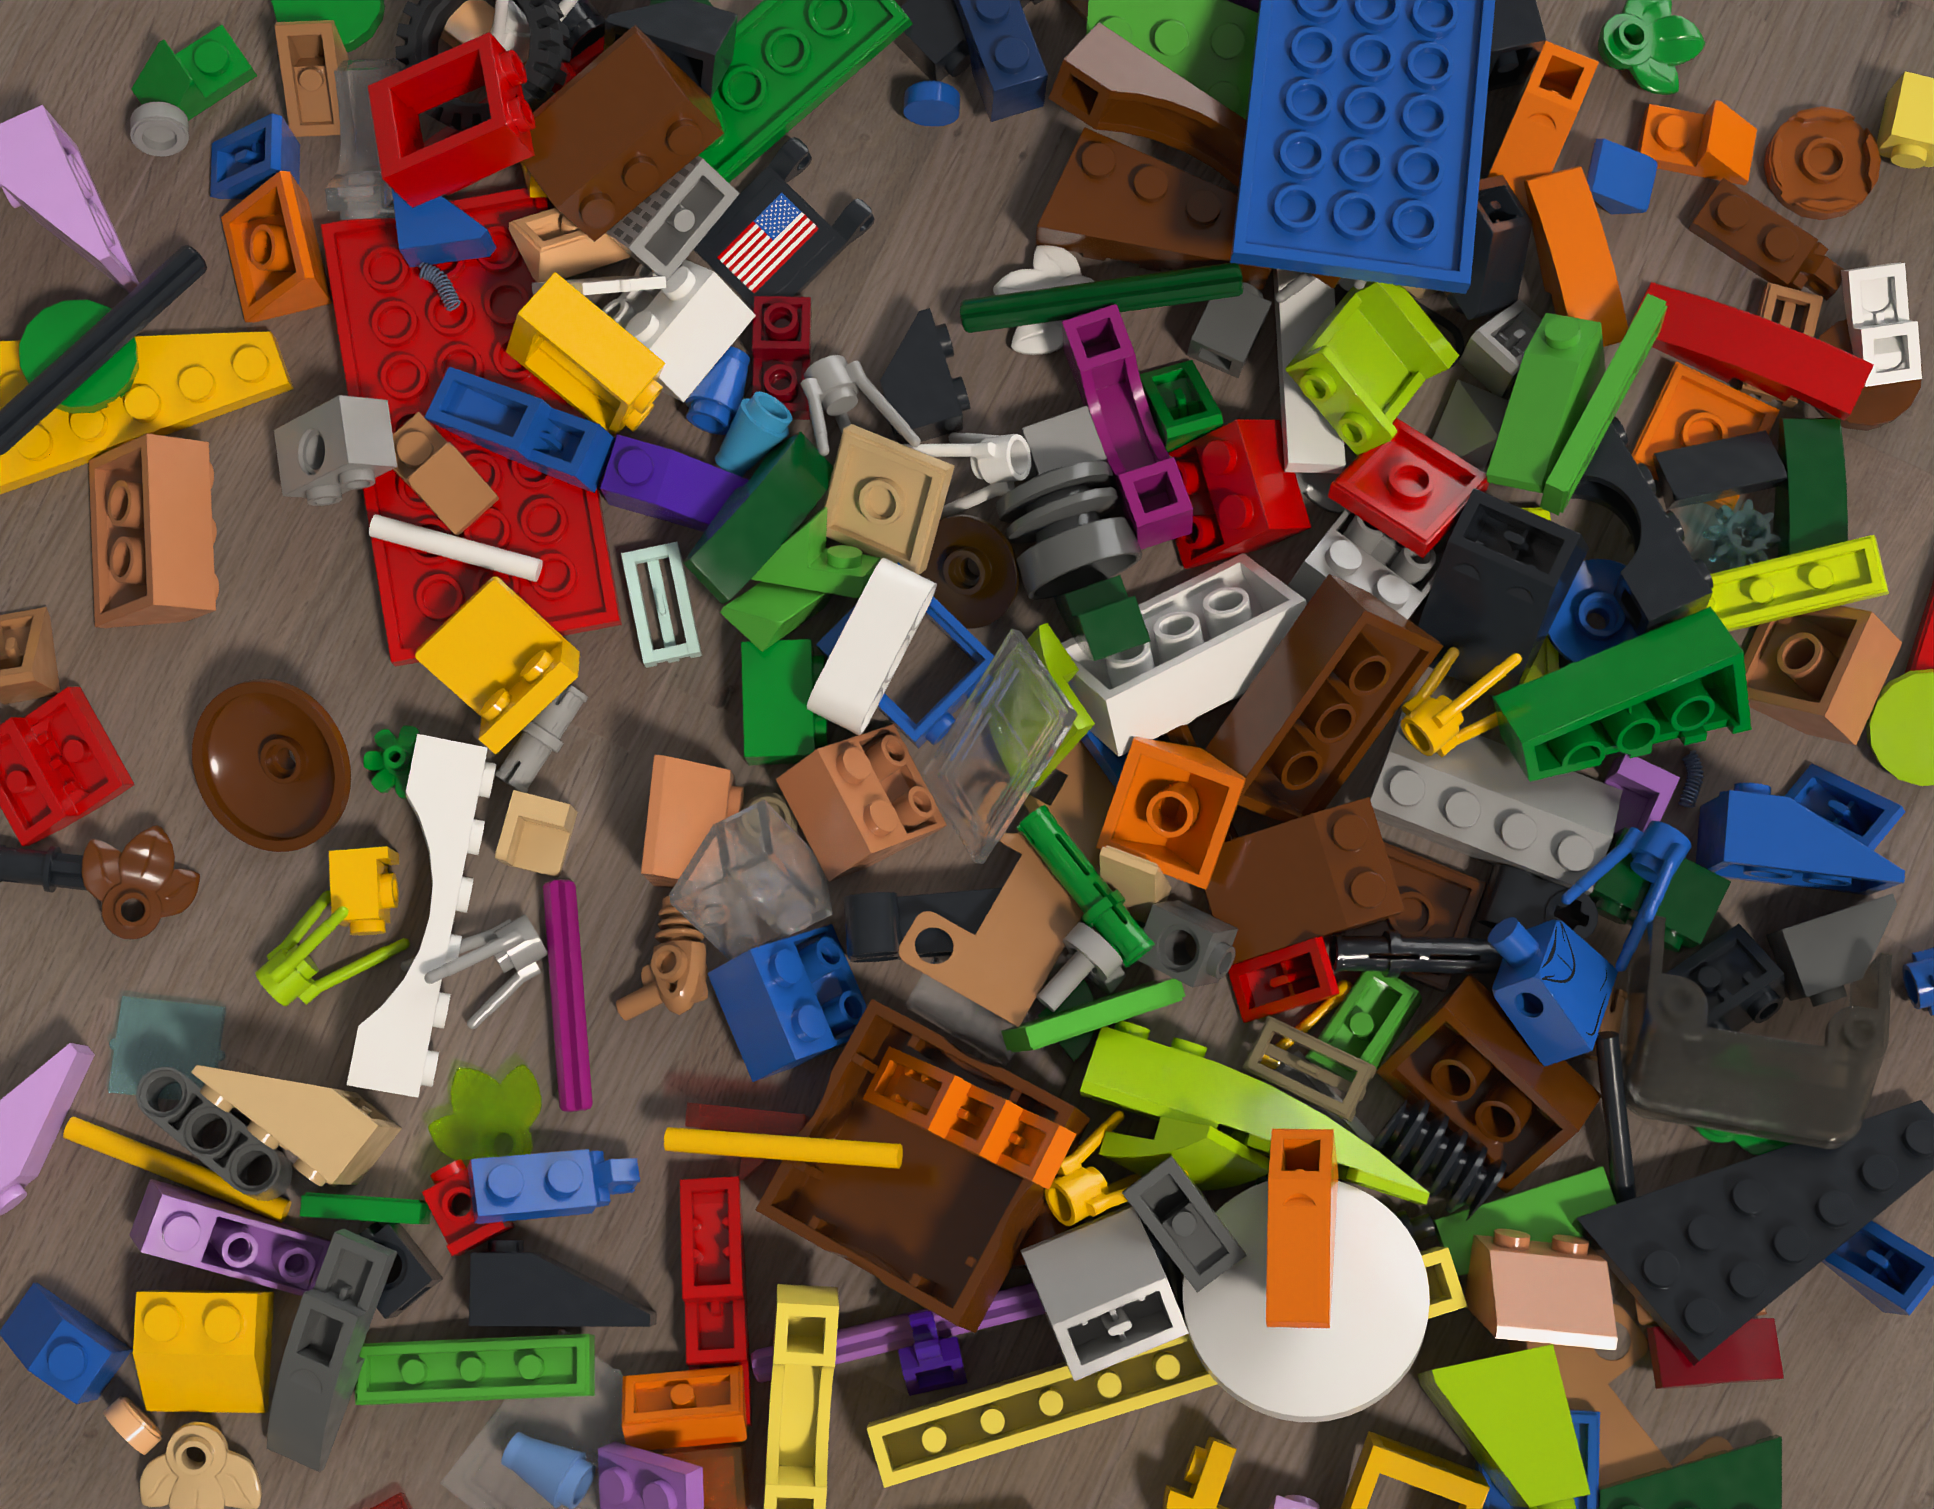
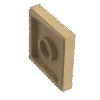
M851 424L843 429L824 507L828 509L826 537L847 546L856 547L871 556L880 557V559L886 558L896 564L899 562L904 568L918 575L927 569L955 466Z

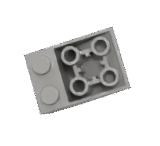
M1345 509L1305 559L1288 584V587L1306 599L1308 604L1328 574H1331L1368 591L1406 619H1409L1432 588L1447 542L1456 524L1422 558Z

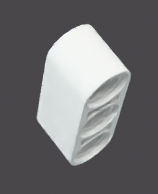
M882 558L874 569L811 692L807 703V710L857 735H861L869 724L934 596L937 583L886 558Z

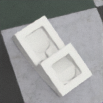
M1890 263L1841 270L1845 312L1853 355L1874 364L1864 387L1922 379L1918 321L1909 320L1905 263Z

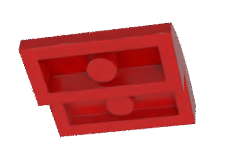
M67 687L27 716L11 717L0 725V808L21 846H30L102 807L135 785L81 687Z

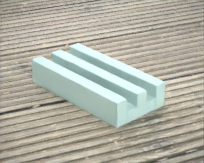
M678 542L621 553L645 667L657 666V663L668 661V663L680 661L679 658L689 656L691 658L702 656ZM669 558L686 638V643L676 645L659 559ZM645 562L648 564L665 647L656 650L653 647L637 564Z

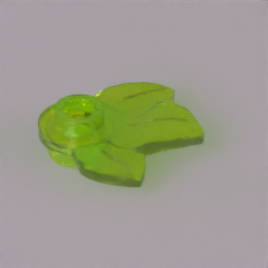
M521 1064L510 1071L500 1084L496 1079L484 1072L467 1067L456 1069L451 1087V1104L454 1114L443 1116L428 1126L430 1135L439 1150L454 1160L501 1157L494 1150V1140L499 1134L508 1133L513 1139L514 1146L512 1151L504 1156L531 1154L533 1140L529 1128L535 1122L542 1109V1096L539 1084L532 1071L526 1065Z

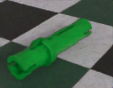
M1046 805L1037 808L1019 823L1016 829L1031 844L1052 874L1075 900L1078 907L1084 913L1081 919L1088 927H1095L1100 935L1117 951L1123 960L1122 964L1125 968L1138 961L1155 946L1153 940L1140 928L1123 905L1126 899L1120 891H1112L1107 883L1103 881L1074 841L1062 829Z

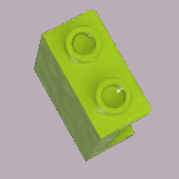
M1367 281L1364 288L1356 289L1353 286L1287 365L1285 370L1301 388L1304 395L1312 401L1336 430L1339 437L1357 456L1391 441L1397 433V429L1392 422L1426 379L1448 370L1459 354L1404 287Z

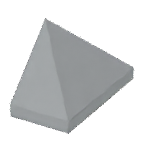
M1458 379L1432 440L1483 472L1496 445L1509 400Z

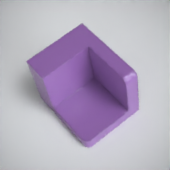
M1623 754L1616 758L1603 782L1623 790L1614 833L1624 827L1628 829L1635 827L1644 833L1651 821H1661L1680 777L1641 758H1630L1628 754Z

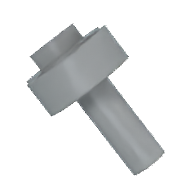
M1078 922L1063 939V943L1069 952L1067 963L1036 997L1045 1007L1055 1012L1084 978L1104 993L1110 995L1126 977L1121 968L1123 960L1117 951L1097 932L1084 923Z

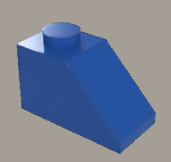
M37 1282L32 1284L0 1330V1336L29 1372L75 1404L98 1400L133 1350Z

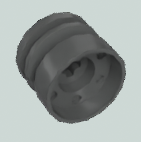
M1089 461L1044 472L1005 493L996 502V510L1000 521L1012 523L1006 528L1005 533L1009 543L1024 544L1036 542L1035 545L1027 549L1016 559L1029 599L1040 600L1063 595L1114 577L1141 560L1142 551L1130 519L1124 517L1101 519V517L1111 512L1121 503L1119 490L1111 487L1106 488L1113 482L1114 477L1109 463Z

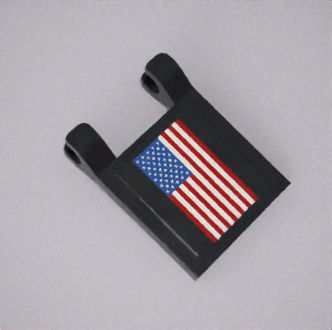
M796 137L790 138L780 148L770 164L737 196L693 249L753 309L754 296L797 297L850 243L863 235L875 221L871 208L863 200L857 198L843 210L831 226L787 184V182L803 172L812 161L808 147Z

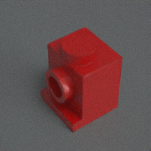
M462 1159L454 1161L430 1175L434 1186L424 1190L422 1194L448 1244L446 1247L451 1256L463 1255L488 1242V1240L514 1228L512 1221L475 1223L468 1167L466 1168ZM459 1193H465L471 1200V1209L464 1216L455 1214L452 1209V1200Z

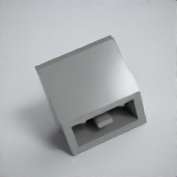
M1131 1204L1020 1250L1063 1359L1074 1381L1189 1333L1166 1274L1139 1215Z

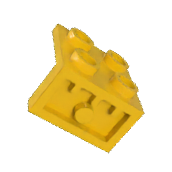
M492 577L417 649L415 657L482 717L478 739L496 755L578 678L580 652L501 579Z

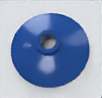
M1590 559L1582 562L1547 634L1554 648L1571 663L1612 648L1623 641L1638 637L1614 596L1620 572L1626 565L1607 559ZM1590 613L1600 614L1605 620V628H1592L1588 624L1587 615Z

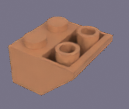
M894 724L818 748L776 779L829 882L868 868L947 826Z

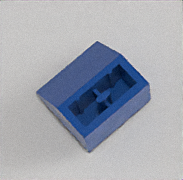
M832 924L750 949L707 973L752 1082L797 1067L846 1046L867 1008Z

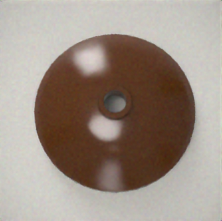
M253 679L229 687L219 693L206 706L198 720L192 743V763L195 779L208 809L228 832L246 844L258 849L272 852H289L315 843L336 826L349 799L351 789L350 760L346 744L336 723L313 697L303 690L282 681ZM289 750L293 753L296 763L291 759Z

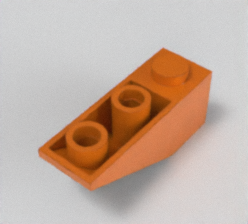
M1548 41L1545 42L1535 62L1487 176L1489 178L1503 175L1530 219L1524 180L1552 173L1599 63L1596 60Z
M1272 1129L1268 1174L1267 1327L1330 1328L1338 1192V1165L1334 1129Z

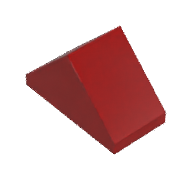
M1322 936L1234 964L1228 971L1243 1023L1324 1001L1340 994Z

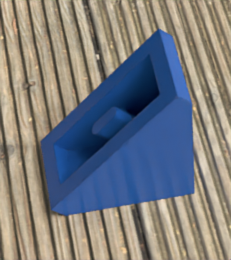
M271 113L212 143L210 197L218 199H245L279 171H289L299 185L300 143L282 116Z
M392 189L399 250L410 268L418 267L422 262L433 265L490 257L497 248L488 229L443 196L412 208Z
M1812 763L1784 796L1792 798L1873 851L1905 813L1902 805Z
M1873 1221L1868 1223L1822 1261V1263L1884 1313L1910 1316L1934 1285V1258Z

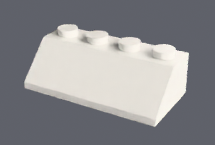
M1242 553L1139 604L1151 642L1097 661L1090 660L1083 653L1074 637L1062 642L1061 644L1079 669L1068 684L1095 723L1090 731L1120 757L1129 752L1135 737L1153 740L1178 726L1192 722L1196 717L1227 701L1241 697L1306 607V599L1246 554Z

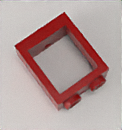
M488 32L368 85L382 179L412 208L535 156L530 131L535 129L536 123L532 110L524 99L522 84L527 82V75L517 53L512 49L506 51L496 38ZM485 85L491 119L424 148L418 114Z

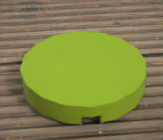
M1934 669L1909 671L1889 681L1880 691V695L1866 722L1867 743L1877 762L1898 780L1918 786L1934 785Z

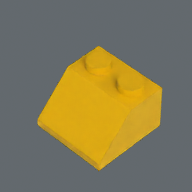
M148 1290L136 1292L133 1357L146 1411L268 1413L274 1291Z

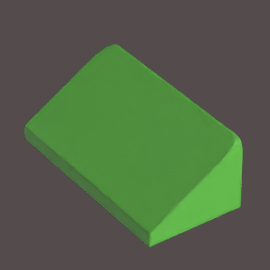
M760 582L725 605L720 613L763 652L823 610L834 594Z
M1362 971L1317 1039L1370 1063L1378 1069L1422 1003L1420 992L1399 978H1384L1382 972ZM1311 1050L1305 1056V1059L1310 1063L1350 1082H1353L1357 1072Z

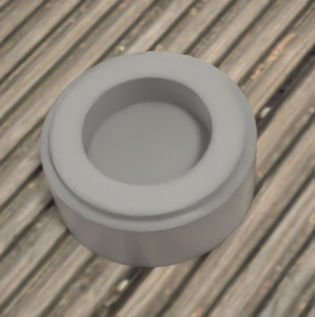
M149 102L136 108L131 115V140L140 151L146 154L160 157L174 155L182 151L188 143V118L180 108L170 103Z

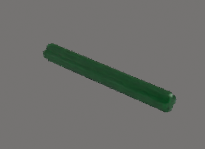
M1225 263L965 299L960 304V318L964 330L968 333L1068 320L1117 304L1119 312L1237 297L1243 294L1244 289L1242 270L1239 264Z

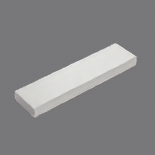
M1273 268L1274 298L1276 293L1303 272ZM1317 278L1285 302L1278 303L1275 300L1284 472L1341 474L1346 465L1344 441L1285 370L1291 360L1335 308L1334 289Z

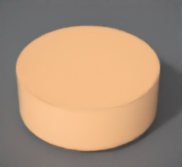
M120 1396L103 1412L115 1430L143 1455H146L162 1440V1433L154 1422L133 1401L125 1396Z

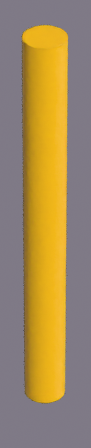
M71 1117L64 1129V1139L277 1222L283 1223L290 1210V1200L280 1196L269 1201L253 1199L234 1189L213 1170L80 1118Z
M667 1127L664 1134V1149L671 1152L897 1169L901 1167L903 1157L902 1145L892 1143Z

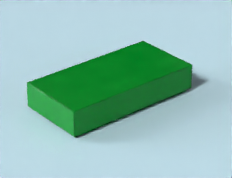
M305 1192V1195H301L299 1216L405 1224H430L431 1210L426 1200Z

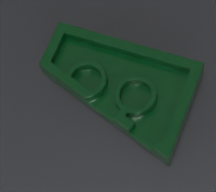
M1769 1436L1756 1440L1755 1443L1732 1450L1718 1451L1705 1455L1698 1460L1670 1468L1664 1467L1599 1486V1509H1782V1436Z

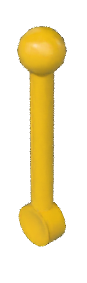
M1347 980L1337 982L1340 994L1326 999L1294 1028L1307 1033L1343 1001L1353 984ZM1282 1038L1275 1046L1286 1051L1294 1042ZM1264 1054L1260 1064L1273 1070L1278 1068L1281 1062Z

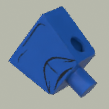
M1515 917L1506 918L1498 923L1488 936V942L1503 957L1492 987L1493 995L1536 1057L1544 1066H1548L1593 1051L1618 974L1616 968L1563 921L1553 919L1529 929H1525Z

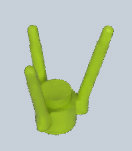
M326 890L307 910L282 943L266 955L268 961L255 974L264 989L281 1005L287 1007L297 997L307 1005L321 992L406 950L410 946V941L402 938L314 981L312 977L319 972V969L309 954L349 914L348 908L344 906L339 907L297 946L331 902V893L329 890Z

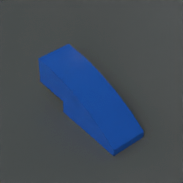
M448 367L424 417L429 422L490 451L595 493L605 472L616 440L600 424L554 409L541 398L452 367Z

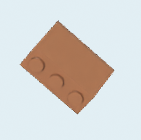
M146 433L89 460L94 617L96 628L187 622L216 611L219 581L214 573L213 545L216 539L217 528L212 518L211 488L214 482V469L209 458V442Z

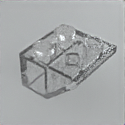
M765 799L713 824L669 894L670 903L729 961L750 949L781 940L833 915L827 879L815 854Z

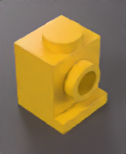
M388 846L329 851L331 915L341 906L348 908V916L339 925L344 927L350 926V935L386 933L385 924L391 923L390 908L398 907L399 890L395 873H388V866L399 865V853Z

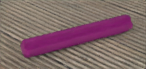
M553 880L544 883L543 897L559 1107L565 1112L586 1111L591 1109L593 1101L576 885L572 880Z

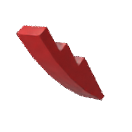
M1652 282L1649 284L1631 321L1632 323L1647 294L1666 301L1665 306L1668 307L1661 331L1652 346L1653 348L1726 383L1734 377L1786 402L1793 396L1841 420H1845L1851 415L1874 364L1766 318L1705 297Z
M740 1177L681 1179L682 1299L685 1302L686 1363L689 1366V1370L742 1365L747 1427H751L748 1306Z

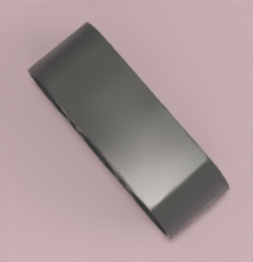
M172 1067L155 1068L142 1077L136 1090V1100L141 1111L234 1189L261 1201L276 1199L287 1190L291 1183L293 1172L288 1158L279 1149L276 1148L274 1150L254 1137L246 1129L248 1124L231 1110L229 1113L225 1112L200 1093L202 1086ZM180 1084L182 1098L179 1104L170 1111L161 1112L158 1106V1098L161 1091L168 1085ZM224 1120L227 1126V1136L223 1143L218 1147L206 1149L202 1141L206 1126L213 1121ZM268 1156L273 1165L271 1176L262 1185L251 1186L247 1179V1170L250 1164L256 1158Z

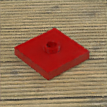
M1396 417L1392 422L1397 429L1393 439L1360 454L1331 483L1328 497L1424 558L1457 523L1473 489L1475 488L1485 493L1489 482H1487L1486 473Z

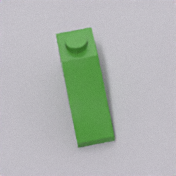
M1551 313L1545 314L1524 352L1486 473L1487 482L1543 494L1548 477L1606 372L1601 322Z

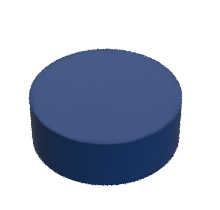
M939 81L917 82L905 90L904 116L909 121L922 126L938 127L949 125L959 118L960 94L953 86Z

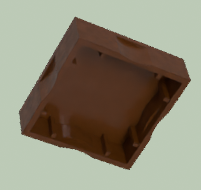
M871 999L831 1071L830 1079L819 1107L796 1137L901 1144L903 1148L901 1167L897 1169L782 1160L755 1210L825 1251L857 1265L879 1278L886 1286L954 1325L976 1333L1047 1202L1044 1192L1045 1188L863 1100L886 1051L890 1046L1076 1133L1065 1158L1073 1153L1091 1119L1075 1106L1001 1067H994L958 1048L938 1033Z

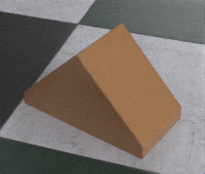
M47 607L0 615V703L5 705L57 695L60 692L51 620Z

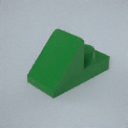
M221 24L176 54H174L165 39L160 41L131 90L142 105L149 102L170 103L180 108L186 114L189 121L257 77V74Z

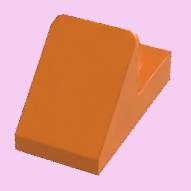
M1718 100L1713 101L1705 114L1649 104L1644 111L1637 152L1648 155L1657 161V169L1719 181L1725 178L1731 183L1746 185L1749 180L1757 129L1722 101Z

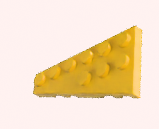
M271 331L134 336L138 347L139 369L131 389L122 398L119 396L115 401L108 403L107 408L95 413L71 414L55 408L9 451L0 455V495L87 464L89 460L146 433L165 436L293 390L294 388L276 337ZM21 340L0 341V409L28 385L20 368L19 343Z

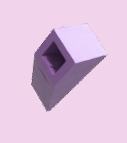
M153 1179L149 1181L129 1234L142 1253L300 1296L314 1288L331 1240L285 1223L277 1222L212 1196Z

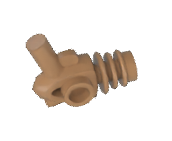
M672 895L662 899V909L658 913V916L663 919L658 924L661 931L655 934V939L661 944L654 946L651 964H647L642 969L643 987L616 1001L617 1011L625 1021L662 1003L665 1004L670 1012L681 1015L690 1010L695 1003L708 998L706 947L704 943H701L705 935L699 931L701 922L696 920L701 917V911L697 909V898L687 895Z

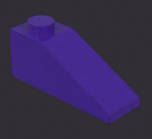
M617 434L600 489L611 506L705 532L732 492L748 483L749 480L677 451Z

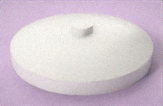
M1268 1181L1241 1192L1216 1212L1247 1256L1198 1293L1184 1276L1183 1308L1186 1327L1195 1353L1210 1376L1228 1394L1249 1408L1271 1417L1295 1422H1322L1347 1417L1366 1409L1387 1395L1402 1380L1416 1359L1424 1339L1430 1305L1429 1284L1425 1265L1415 1241L1397 1216L1384 1204L1366 1192L1338 1181L1330 1328L1267 1327Z

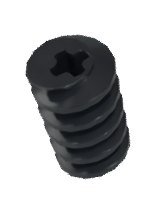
M1407 1098L1385 1124L1370 1146L1379 1151L1389 1144L1392 1145L1393 1150L1390 1161L1396 1166L1408 1159L1412 1161L1408 1176L1414 1181L1427 1174L1432 1178L1427 1190L1430 1193L1429 1197L1433 1198L1447 1189L1451 1193L1445 1210L1452 1213L1460 1207L1467 1205L1470 1207L1466 1218L1467 1221L1500 1182L1505 1173L1507 1163L1500 1158L1487 1166H1483L1488 1150L1483 1143L1476 1145L1468 1151H1464L1469 1135L1464 1128L1457 1130L1449 1136H1445L1450 1118L1445 1113H1442L1432 1120L1426 1121L1431 1103L1426 1098H1423L1408 1106L1406 1105Z

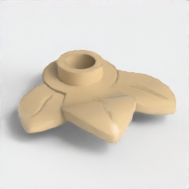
M191 1422L178 1428L167 1444L166 1453L151 1460L140 1478L141 1501L144 1506L162 1507L169 1504L170 1509H224L225 1506L240 1509H257L261 1503V1483L257 1470L251 1460L239 1453L228 1450L227 1441L221 1431L205 1422ZM189 1447L202 1449L206 1460L202 1462L193 1461L187 1456L186 1449Z

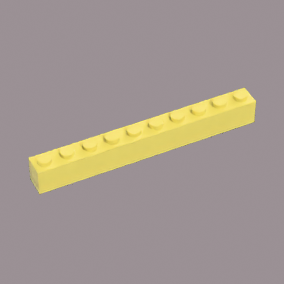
M1437 1246L1420 1251L1429 1284L1430 1305L1428 1319L1468 1307L1449 1248ZM1186 1334L1077 1381H1074L1066 1363L1062 1362L869 1422L867 1431L883 1486L886 1488L1211 1387L1218 1383L1202 1365L1195 1353L1189 1334Z

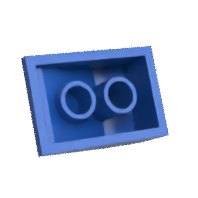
M1734 784V790L1722 791L1718 797L1700 806L1695 863L1723 878L1870 895L1897 886L1905 881V870L1792 798L1771 795V787L1768 785Z

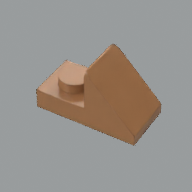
M334 20L276 22L274 26L288 123L294 136L347 135L350 130L343 72L349 64V57Z
M419 412L393 434L397 467L393 470L455 536L458 537L499 500L496 493L451 442H447Z

